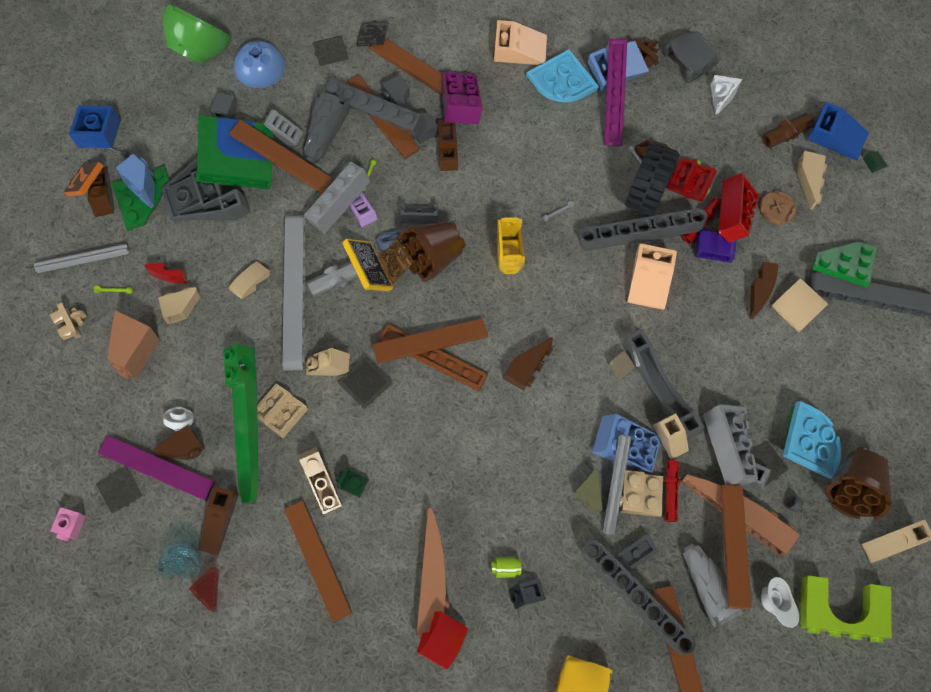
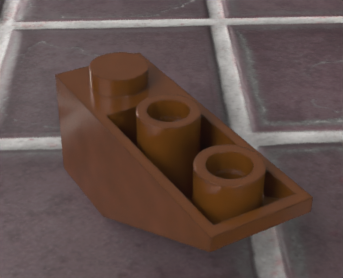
M107 166L102 168L88 189V202L95 217L114 213V202Z
M550 337L514 358L504 375V380L523 391L526 386L531 387L535 380L534 373L536 370L540 372L545 363L542 361L545 355L549 356L554 348L552 345L554 338Z
M214 486L207 505L199 551L219 556L238 499L234 491Z

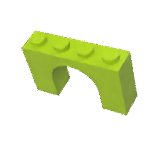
M809 575L801 578L800 628L807 629V633L820 634V631L828 632V636L841 637V634L849 635V639L863 640V637L870 638V642L884 643V640L892 638L891 587L874 584L863 586L862 614L854 624H848L836 618L829 607V578Z

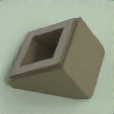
M625 351L617 355L608 365L621 380L635 369L634 364Z

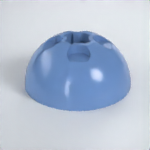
M265 41L246 43L238 50L234 59V72L237 79L244 85L253 88H264L274 84L281 78L285 70V61L280 51Z

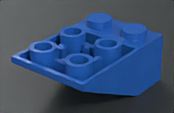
M825 102L807 140L857 161L869 132L843 108Z

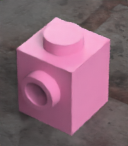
M60 507L50 531L57 534V539L68 542L69 538L76 540L86 516Z

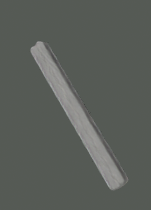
M120 244L35 262L34 269L37 273L122 256L129 254V248L127 244Z
M621 434L618 440L603 532L609 535H614L616 530L631 436Z

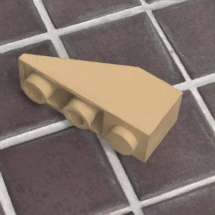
M804 151L799 159L797 177L808 205L813 210L816 204H820L822 199L820 189H822L825 181L822 177L827 168V163H825L826 156Z
M317 447L299 454L300 463L322 513L325 514L341 507L342 505Z
M922 520L861 545L870 563H874L931 541V530L926 520Z

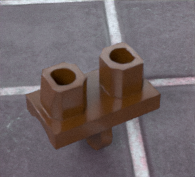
M637 38L633 40L636 42L640 53L644 56L643 59L647 68H650L653 64L656 66L659 63V56L655 54L659 51L656 47L658 41L655 39L651 41L645 39L642 43Z

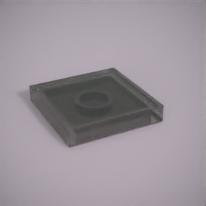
M366 356L337 381L363 409H366L392 385V381Z

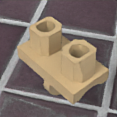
M62 302L57 304L58 310L51 313L50 317L55 325L65 322L66 325L57 329L60 337L63 340L73 336L76 339L80 338L81 334L75 323L78 326L84 324L82 320L86 318L85 312L72 308V314H70Z

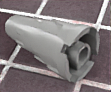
M691 544L684 548L685 553L683 557L712 627H717L716 621L722 625L742 614L741 609L728 608L726 577L721 573L711 557L709 558L699 545Z

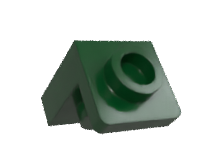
M345 467L344 471L341 470L336 478L339 489L358 498L361 497L369 479L350 471L348 467Z

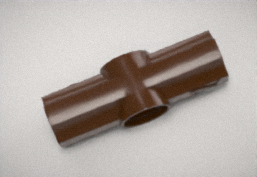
M804 113L792 120L789 118L785 119L776 128L762 135L764 145L772 148L784 141L789 142L790 139H795L800 133L814 126L813 116Z

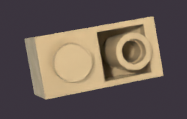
M187 287L182 291L166 293L164 296L158 297L166 323L171 324L187 319L200 299V293L196 287Z
M330 348L307 356L306 375L339 376L348 373L350 354Z
M676 413L652 425L671 460L689 451L686 431Z

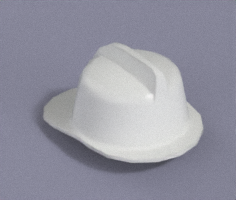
M780 577L772 578L768 586L762 589V604L784 626L794 628L799 622V612L789 585Z

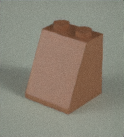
M116 311L113 317L107 359L112 363L111 367L117 370L120 376L126 379L129 376L136 379L160 340L149 326Z

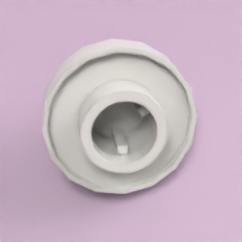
M174 407L165 411L163 422L167 427L180 431L187 425H192L193 413L183 407Z

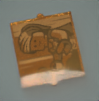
M399 238L379 257L391 283H395L414 263L408 253V249L404 247Z

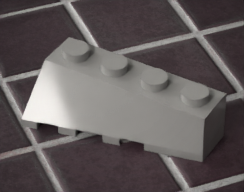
M352 162L343 165L337 178L304 214L311 227L324 235L370 183L365 170Z
M719 404L703 414L705 425L708 429L725 484L744 487L758 479L755 458L750 453L752 440L747 435L749 423L745 421L744 417L747 413L746 407Z

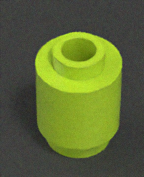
M515 556L495 557L494 561H491V574H495V578H515L516 575H521V559H516Z

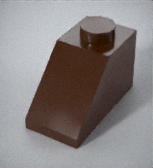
M187 425L153 449L159 456L189 460L190 458H197L202 453L201 451L204 447Z

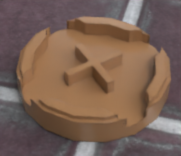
M774 191L767 193L761 199L759 210L762 217L769 223L784 225L795 216L796 205H794V200L788 194Z

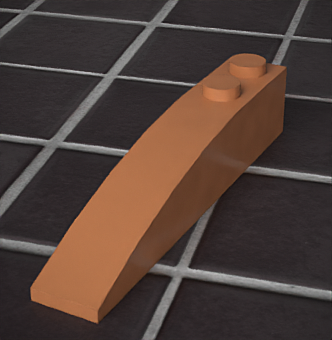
M688 474L682 479L681 482L722 512L721 485ZM743 496L746 531L780 557L786 555L800 534L796 532L792 525L778 519L779 516L776 513L766 510Z
M428 508L417 637H421L422 632H429L435 611L449 612V599H445L446 580L443 548L432 508Z

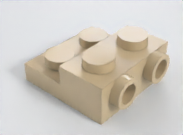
M626 470L620 501V513L661 517L663 476L647 475L645 472Z

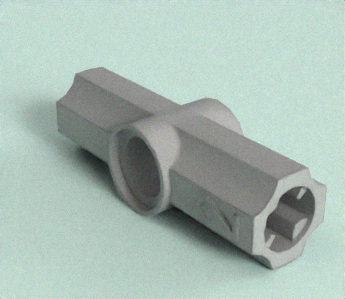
M350 261L341 266H331L324 271V274L306 283L312 296L316 297L331 289L337 290L340 286L344 287L348 281L358 277Z

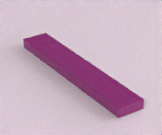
M609 39L604 146H622L627 39Z
M108 435L98 451V454L204 501L207 500L215 485L214 481Z

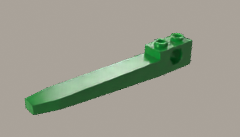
M235 344L223 349L224 376L226 387L232 388L238 487L242 504H249L257 500L259 482L254 347Z

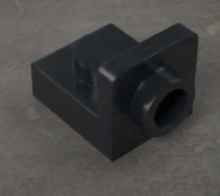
M539 579L520 583L509 589L510 599L515 609L546 599Z

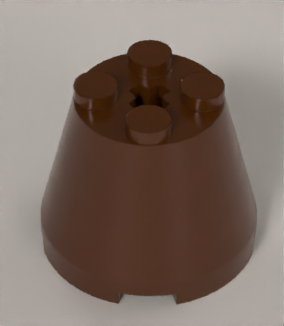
M453 221L410 226L403 229L399 235V239L405 248L403 251L404 253L407 251L408 254L405 259L408 257L411 265H409L408 261L404 260L412 274H418L423 282L435 278L462 254L463 248L466 247L465 241L460 237L457 226Z
M859 447L856 451L849 453L828 482L825 494L832 502L831 506L840 513L855 519H860L861 516L874 517L875 519L884 517L889 512L892 502L888 459L869 451L865 447Z

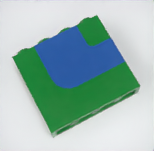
M199 115L197 123L198 148L195 182L269 190L272 183V162L230 136V131L239 120ZM242 120L272 139V131L264 125V122L257 123Z

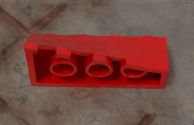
M742 172L723 180L721 189L722 201L720 202L721 214H719L720 227L718 230L721 237H724L728 243L749 236L753 223L751 218L755 216L753 209L757 208L758 203L756 200L760 198L758 192Z

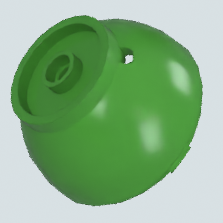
M168 4L167 7L165 6L162 27L166 39V47L201 65H205L206 61L222 54L230 44L231 36L173 5Z

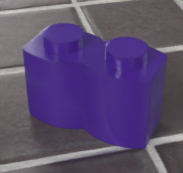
M712 230L700 231L696 242V257L731 263L735 258L736 241L728 243L724 237L714 233Z

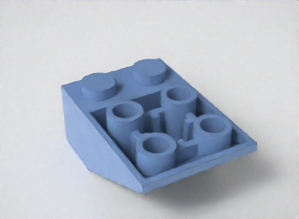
M635 41L627 43L625 82L649 72ZM609 47L589 54L588 58L589 67L601 93L607 91Z
M618 414L602 416L592 453L615 462L619 436L621 434L631 436L627 466L652 474L661 443L658 435Z

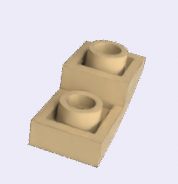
M255 262L232 282L229 290L243 299L256 291V285L268 278L270 271L260 263Z

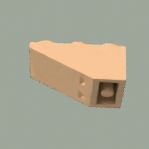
M497 20L494 62L541 65L546 61V34L514 21Z
M640 243L635 256L628 303L661 310L665 309L677 251Z

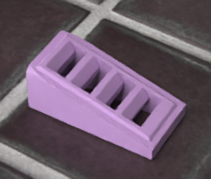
M363 192L358 195L361 198L352 202L349 207L361 227L378 219L375 210ZM362 202L364 203V204H362V205H360V206H358V207L355 208L356 205H358V204H360V203H362Z

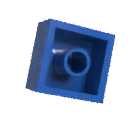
M78 105L69 135L78 148H112L121 120L113 106Z

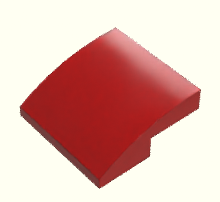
M680 158L667 189L689 199L703 202L716 175V169L698 165V162L695 160Z
M435 611L429 632H422L417 653L438 666L448 669L462 647L468 628L443 612Z

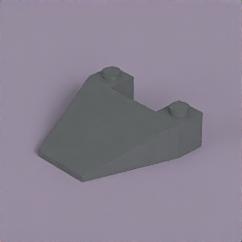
M197 158L161 188L171 220H236L251 213L246 197L237 189L225 194L222 184L195 182Z

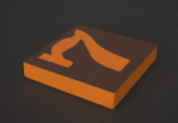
M100 162L82 164L63 193L67 196L85 195L102 170L103 165Z

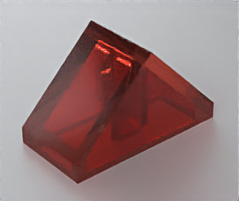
M211 567L189 588L192 594L211 612H217L219 569L216 567Z

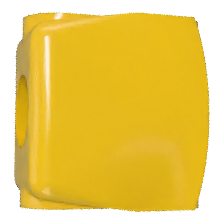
M518 217L501 218L497 222L498 268L504 274L518 273L523 268L525 262L521 231L522 219Z
M567 655L555 692H608L610 675L613 670Z

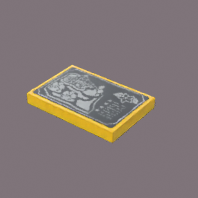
M346 239L342 242L365 290L390 291L394 288L371 242Z

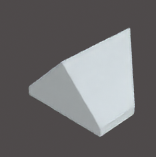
M714 75L711 82V91L715 114H719L732 101L742 79Z

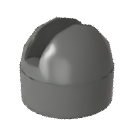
M791 494L786 498L785 507L793 512H798L802 509L803 501L800 497Z

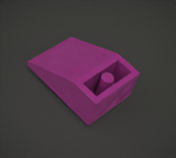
M443 72L444 122L479 124L483 107L477 75Z

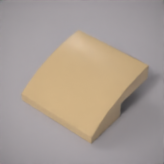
M800 278L771 307L793 328L800 332L828 303Z
M275 384L257 405V416L260 422L283 439L306 413L308 407L294 398L290 392Z

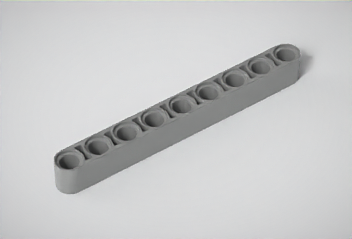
M304 215L285 216L282 359L284 371L304 370V366H302V363H304L303 327H305V312H303V309H305V295H303V292H305V278L303 275H305L304 242L306 228H304V225H306Z

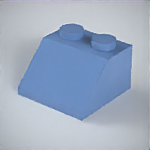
M132 154L117 166L116 169L125 185L147 206L152 208L154 207L155 196L153 173L147 168L149 165L142 157L138 159Z

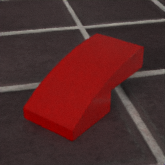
M164 263L145 264L148 273L157 279L172 283H187V276L183 269L168 270Z

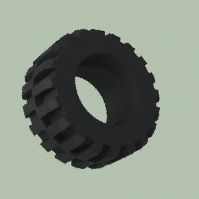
M656 142L649 144L625 202V206L628 209L648 217L655 215L680 155L677 150Z

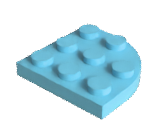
M569 49L533 68L526 74V77L539 93L557 102L578 101L597 91L599 87Z
M802 401L796 402L783 457L831 479L838 470L841 460V442L839 436L836 437L831 420L818 409Z

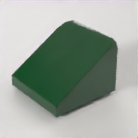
M869 152L863 158L871 173L888 166L879 152Z

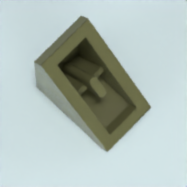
M594 470L574 494L595 513H600L603 510L598 470Z

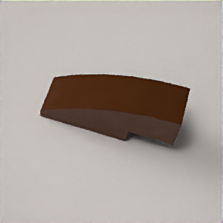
M438 120L440 171L458 170L456 124Z
M763 262L758 269V278H755L751 283L750 319L756 317L772 293L777 278V263Z

